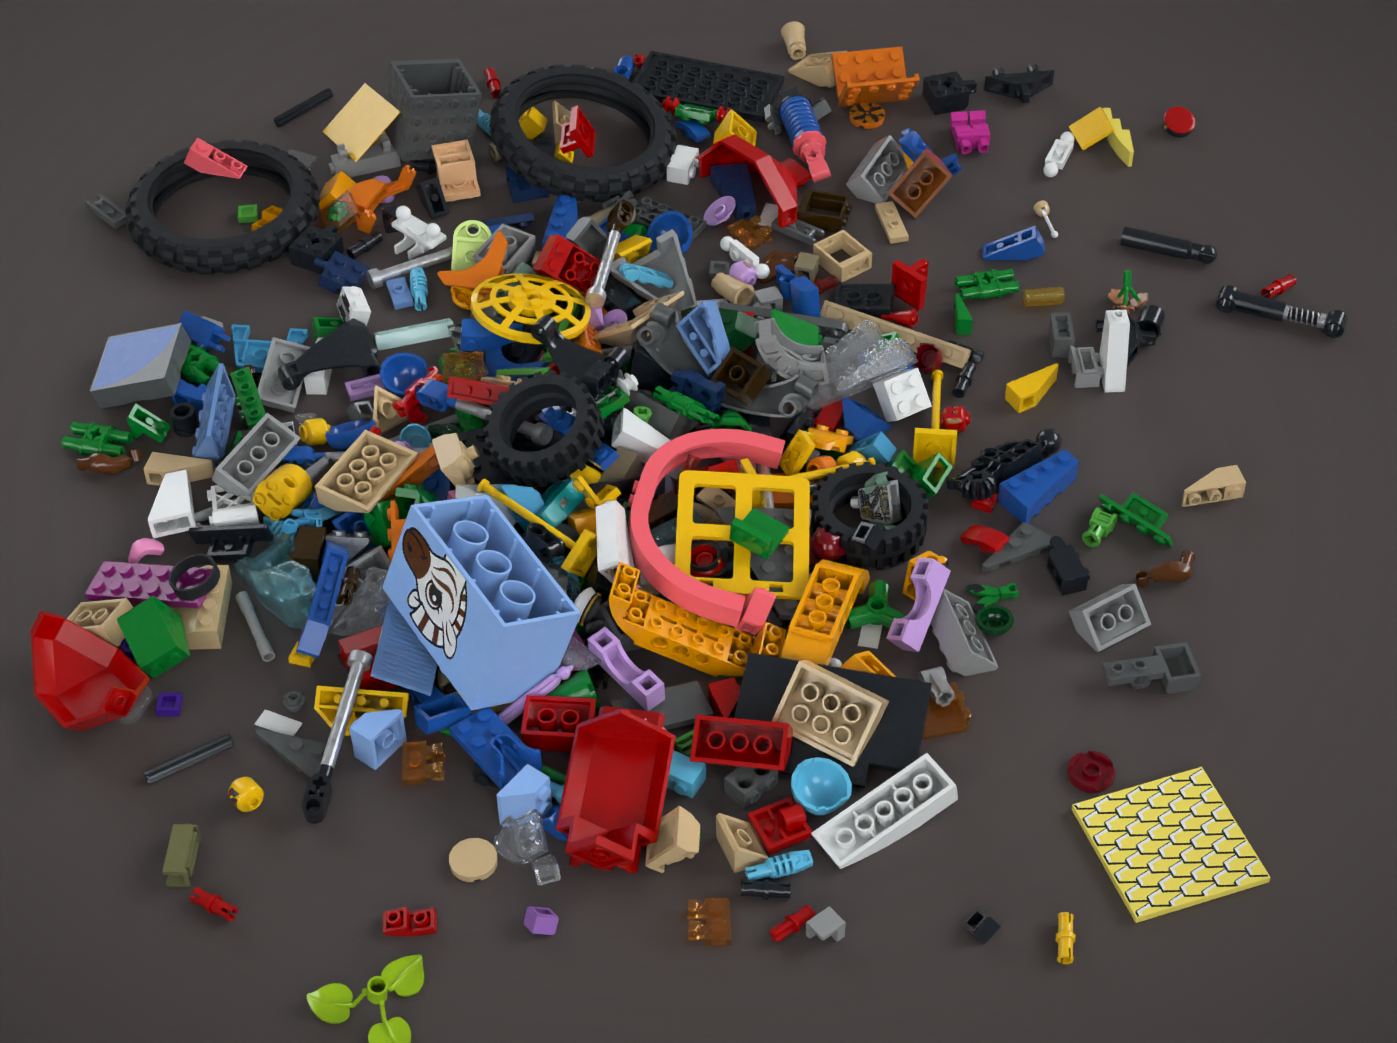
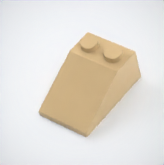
M847 50L809 54L789 68L788 71L790 74L819 87H834L836 85L831 55L832 53L847 52Z
M127 598L81 602L67 619L119 647L125 637L117 622V618L131 610L133 606Z

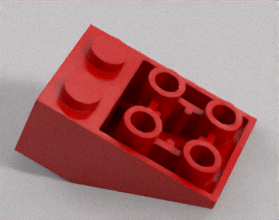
M549 235L532 270L542 276L559 280L581 292L586 297L588 289L593 287L601 260L560 235Z

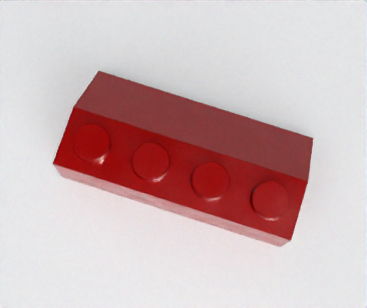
M696 714L690 762L784 771L791 752L793 728L789 723Z

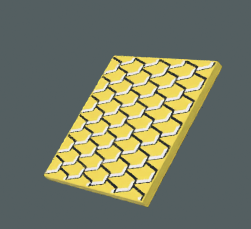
M1202 767L1072 804L1071 810L1135 923L1269 883L1270 881L1268 872Z

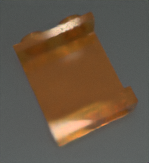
M956 682L951 683V688L955 692V699L951 701L950 705L942 707L940 704H936L933 698H930L923 740L968 732L972 715L970 709L965 707L964 693L962 690L959 691Z

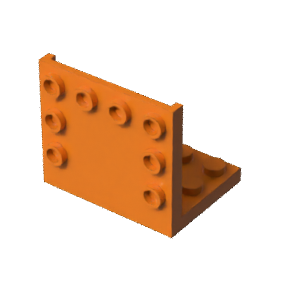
M902 47L832 53L831 55L838 107L853 106L865 102L883 103L909 100L920 81L919 73L915 74L912 78L906 77Z

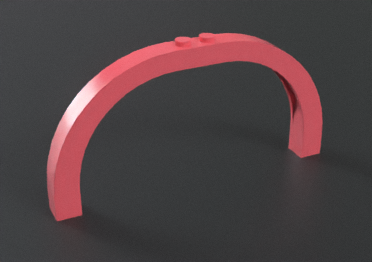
M737 429L701 430L676 437L661 446L649 458L642 471L640 480H635L632 493H635V495L630 494L627 507H630L631 510L627 526L632 556L636 566L648 582L663 596L701 617L734 627L738 626L746 596L702 583L672 564L657 547L652 537L648 513L657 486L673 469L685 463L706 458H748L750 462L778 469L785 440Z

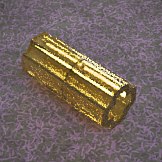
M1063 287L1024 289L1022 294L1024 306L1063 304L1065 301Z

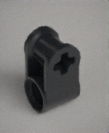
M530 523L527 526L524 541L541 562L548 563L552 561L553 557L564 555L566 547L561 538L555 536L541 524Z

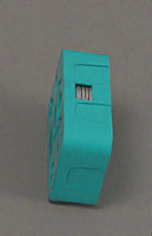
M567 478L562 480L561 483L552 484L541 495L545 505L535 515L555 528L565 520L585 496L573 487V480ZM525 521L520 522L518 524L526 533L527 526L530 524V522Z

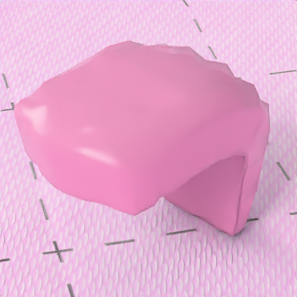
M139 539L132 544L128 562L138 563L141 558L149 554L161 556L164 552V545L156 539Z

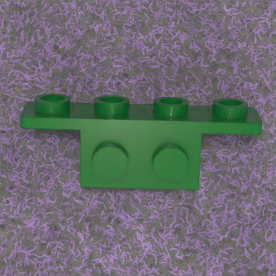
M249 367L231 372L230 376L238 396L235 398L238 410L242 409L239 411L242 422H247L248 428L252 429L266 413Z
M1135 493L1130 495L1123 506L1100 494L1101 507L1108 513L1113 511L1118 514L1120 520L1126 524H1134L1135 528L1144 535L1150 534L1158 544L1162 546L1166 544L1169 547L1173 545L1171 537L1159 530L1168 519V513Z

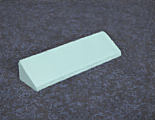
M450 318L375 332L373 336L377 349L380 351L453 336L451 330L455 331L453 321Z

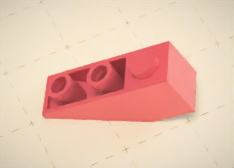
M199 138L191 146L184 161V164L200 173L240 179L248 167Z

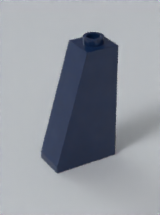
M747 163L710 166V181L719 196H732L736 200V206L732 212L737 221L755 220L756 203Z

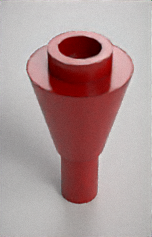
M915 309L898 311L890 315H881V318L883 320H892L913 329L918 324L919 315Z

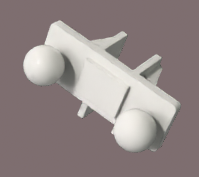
M407 206L397 208V219L391 224L393 228L404 234V239L394 245L395 254H399L415 244L413 248L407 251L408 259L411 260L435 248L447 239L446 235L440 232V227L436 223L426 224L414 217Z

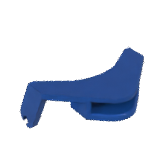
M502 346L485 350L486 377L496 378L497 370L504 368L547 367L552 364L543 361L525 364L512 363L503 356ZM534 374L509 375V377H511V381H517V379H521L525 376H527L528 379L534 377Z

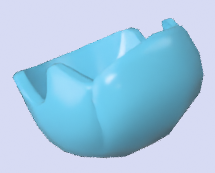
M416 423L409 424L403 428L399 436V441H406L412 448L429 447V443L432 442L429 431L424 426Z

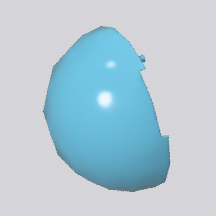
M819 757L806 759L797 765L792 774L791 792L794 800L800 803L803 810L811 814H829L845 804L851 796L852 783L848 773L839 764L830 759Z

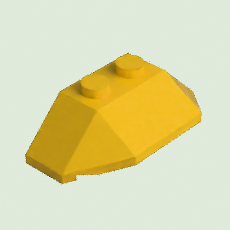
M317 686L314 709L332 729L344 688ZM358 689L344 736H351L349 727L356 719H359L368 712L400 709L403 712V719L407 717L409 693Z

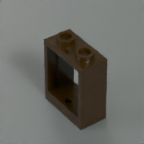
M805 189L797 210V219L823 231L837 233L843 229V226H847L848 215L851 214L852 204H849L850 196ZM811 208L840 212V215L838 217L810 212Z
M672 491L653 500L650 506L648 522L656 545L676 536L678 497Z

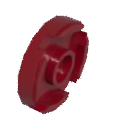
M1088 751V753L1084 754L1082 752L1077 753L1071 758L1067 769L1068 779L1072 785L1087 793H1099L1107 790L1112 786L1116 774L1111 759L1096 751Z

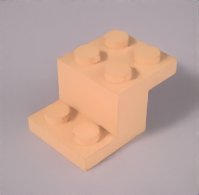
M468 139L431 145L436 163L437 177L445 201L453 202L481 196L476 178L475 160Z

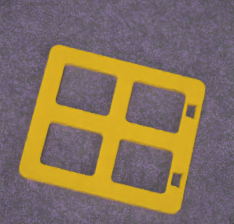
M694 470L681 472L679 475L675 566L702 583L713 584L715 588L746 597L755 587L764 588L768 591L769 587L783 588L782 592H771L776 594L775 599L801 600L809 581L810 483L808 479L795 476ZM694 488L734 489L736 491L735 518L742 521L752 510L753 491L793 493L794 526L792 529H789L788 534L780 543L793 546V581L752 580L750 578L751 551L733 542L734 560L733 577L731 579L691 576L692 540L731 541L729 540L731 525L698 524L693 522Z

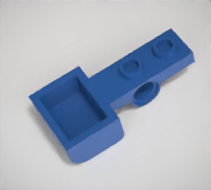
M783 264L775 266L776 282L780 286V294L784 300H792L793 313L821 318L819 288L805 276L797 278Z
M433 684L432 693L429 696L402 687L411 696L416 725L426 735L447 729L471 715L470 708L456 692L445 696Z

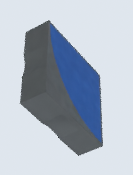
M179 323L108 337L90 389L99 407L103 409L140 400L175 396L181 377V368L186 360L191 339L183 325Z

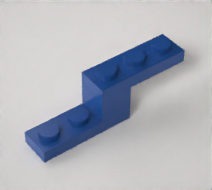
M559 406L545 408L537 416L542 423L550 425L562 437L568 433L575 421V416ZM602 443L600 449L595 448L594 454L596 456L592 461L588 459V461L605 471L619 455L615 450Z

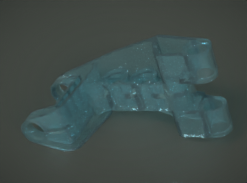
M278 533L274 536L273 541H268L270 547L254 558L243 557L234 566L264 607L285 622L287 626L303 629L312 602L308 594H313L316 587L307 567L294 561H289V553L294 549L289 534Z

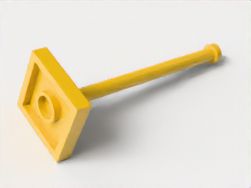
M937 369L931 373L933 380L931 429L915 428L913 460L918 464L939 452L954 469L957 430L940 429L941 380L943 379V372ZM939 460L934 468L944 467Z
M874 457L868 458L867 461L856 463V466L863 465V462H870V465H876ZM748 458L740 459L741 473L757 474ZM849 464L841 465L843 469L849 468ZM841 466L789 476L804 477L808 480L824 478L828 473L835 474L836 469ZM755 490L752 492V508H761V491Z
M483 479L479 483L478 490L480 492H486L530 523L541 524L555 536L561 538L565 546L571 550L561 568L584 578L597 557L596 533L584 529L577 542H575L491 486L488 480Z

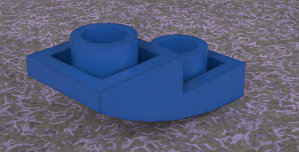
M675 120V127L683 129V132H686V137L693 139V142H703L704 139L711 138L710 132L696 120Z

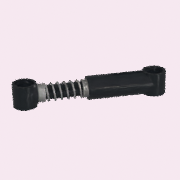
M1231 285L1223 286L1216 300L1217 309L1225 313L1234 310L1281 322L1283 319L1287 320L1288 318L1290 322L1295 320L1296 323L1300 321L1301 324L1305 322L1306 325H1317V328H1323L1325 334L1332 338L1342 336L1347 323V315L1340 310H1333L1328 314L1321 313V315L1319 312L1316 314L1312 311L1311 313L1309 310L1303 311V308L1301 310H1298V307L1294 309L1292 306L1287 305V302L1239 292L1236 287Z

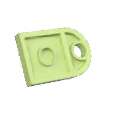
M468 220L461 223L455 229L451 271L465 270L476 265L472 256L492 235L490 229L484 223ZM476 227L479 231L476 234H470L468 229Z

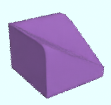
M529 906L526 910L524 925L533 934L554 935L559 918L550 908Z

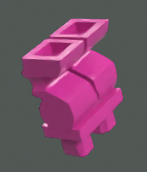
M985 110L969 111V116L967 111L951 112L949 127L954 138L956 151H961L962 154H969L971 150L976 149L980 153L988 152L990 131L988 124H985Z

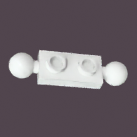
M1064 132L1061 134L1060 140H1055L1045 159L1043 171L1047 177H1054L1057 175L1058 169H1063L1073 150L1075 140L1073 133Z
M730 236L721 239V249L729 252L730 258L733 261L749 263L756 270L757 278L765 279L769 276V267L766 264H759V257L738 240H734Z

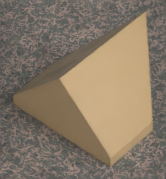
M375 385L373 419L375 420V426L381 429L382 435L406 421L407 418L400 417L392 406L393 402L400 401L402 398Z

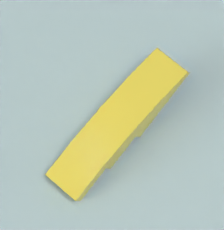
M1103 108L1115 130L1106 138L1117 156L1128 167H1132L1134 150L1130 130H1122L1120 119L1112 118L1111 108Z

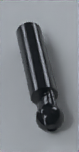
M1124 227L1120 241L1122 246L1181 259H1192L1205 264L1213 263L1217 257V251L1211 245L1197 244L1190 240L1130 227Z

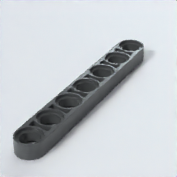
M717 302L718 308L754 312V318L758 320L764 319L757 316L764 317L765 319L771 318L770 309ZM784 312L823 327L819 328L818 332L822 337L826 336L841 340L847 337L849 327L843 321Z

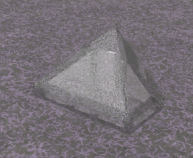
M572 635L559 667L573 665L572 671L587 670L599 665L601 660Z

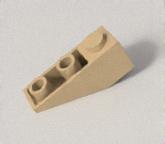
M158 452L151 453L143 469L147 484L161 486L165 474L186 470L189 481L193 482L212 478L215 471L212 460Z
M1237 465L1216 468L1184 490L1181 505L1182 507L1243 498L1246 481Z

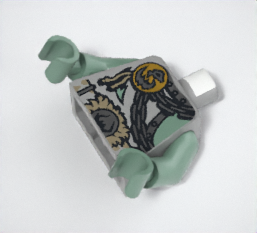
M887 471L872 476L865 482V487L858 490V496L851 498V507L853 509H860L861 518L877 525L883 531L895 527V525L890 524L902 520L898 480L888 481L886 477Z

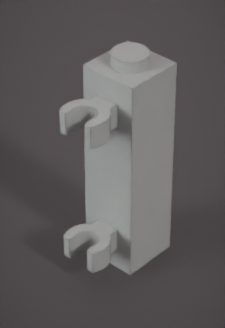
M387 134L380 135L381 144L370 146L357 162L347 154L344 144L337 145L338 154L330 155L331 163H328L331 174L336 175L342 170L351 178L399 167L401 162L394 146L388 140Z

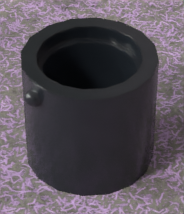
M1147 305L1141 309L1138 320L1135 322L1139 324L1140 330L1154 331L1156 338L1162 335L1161 330L1165 320V313L1158 306Z

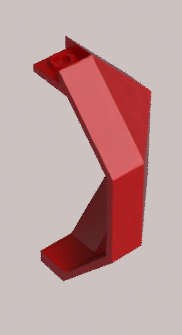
M734 134L718 141L695 157L699 160V177L701 178L710 175V166L747 163L749 172L760 174L778 206L777 225L784 228L797 222V177L769 154Z
M44 611L39 612L30 630L34 696L60 725L66 729L86 731L126 717L140 700L150 678L116 645L58 614Z

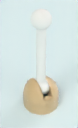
M1044 200L1037 202L1033 207L1037 216L1045 218L1051 231V237L1057 238L1058 232L1054 230L1047 216L1050 212L1048 203Z

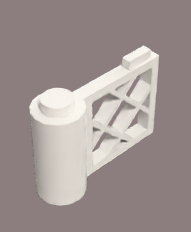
M219 485L211 486V490H207L208 502L212 501L213 516H209L210 527L260 524L257 506L253 502L255 491L248 497L228 492L220 496L216 493L224 492L225 490ZM233 495L238 496V498L234 501L229 499ZM245 499L251 501L248 504H240ZM224 503L229 505L226 508L218 509Z

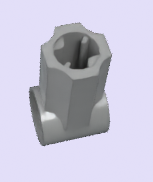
M942 666L918 672L919 681L932 683L930 695L936 704H940L942 707L950 705L951 701L955 699V692L948 684Z

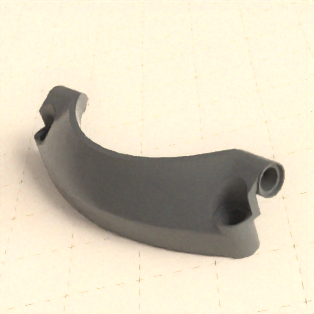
M660 302L657 303L651 314L653 321L647 322L646 327H642L637 332L638 341L670 375L677 369L684 372L692 369L710 380L713 375L707 376L676 327L682 320L681 314ZM648 330L652 334L651 340L647 337ZM799 373L785 381L765 384L750 408L724 393L721 402L723 407L743 413L790 418L800 414L803 407L809 404L818 390L819 383ZM789 402L794 406L793 412L788 409Z

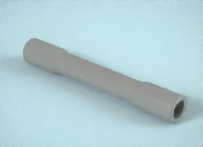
M241 591L235 596L236 601L246 618L262 660L269 662L275 658V653L265 636L248 593Z

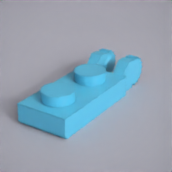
M622 263L619 266V271L624 275V278L632 282L635 280L643 284L648 282L658 288H672L674 281L665 272L629 263Z

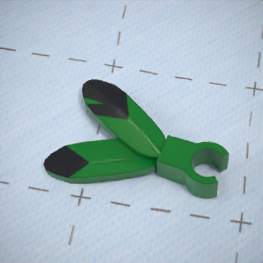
M1010 583L1007 586L999 587V589L981 584H971L966 587V590L971 594L985 596L975 603V612H979L980 609L988 605H994L1000 598L1015 599L1019 596V590H1016V583Z

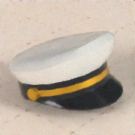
M592 587L583 590L574 602V605L581 612L577 622L581 626H586L592 620L602 602L601 594H596Z

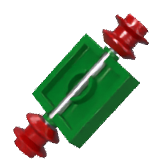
M670 96L664 99L662 103L667 113L672 111V115L680 116L682 120H691L692 118L697 119L698 123L707 124L714 119L720 124L731 110L729 107L726 111L723 106H720L717 110L691 104L682 105L677 97L673 101Z

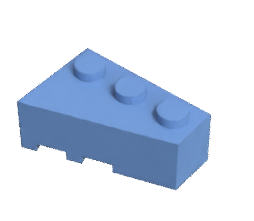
M716 300L702 301L676 325L707 376L714 375L731 350Z

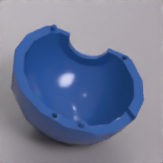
M666 211L658 215L651 222L647 230V238L652 240L650 247L652 252L658 249L656 238L673 229L678 236L682 254L686 253L692 242L693 229L690 221L684 214L677 211Z
M396 353L387 357L381 364L380 379L386 391L400 398L406 395L404 391L415 380L426 376V361L415 354ZM419 387L415 388V393L420 389Z
M371 418V421L359 419L332 426L330 428L331 433L326 431V439L333 449L339 452L347 451L364 430L369 431L372 426H375V420Z

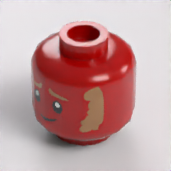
M962 405L946 407L940 413L941 428L957 430V433L965 432L967 424H971L970 412H966Z

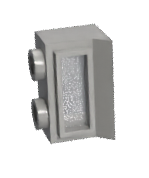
M1070 344L1068 364L1072 363L1071 373L1076 374L1074 387H1099L1100 378H1103L1104 375L1103 367L1098 366L1100 363L1099 353H1095L1093 347L1075 348Z

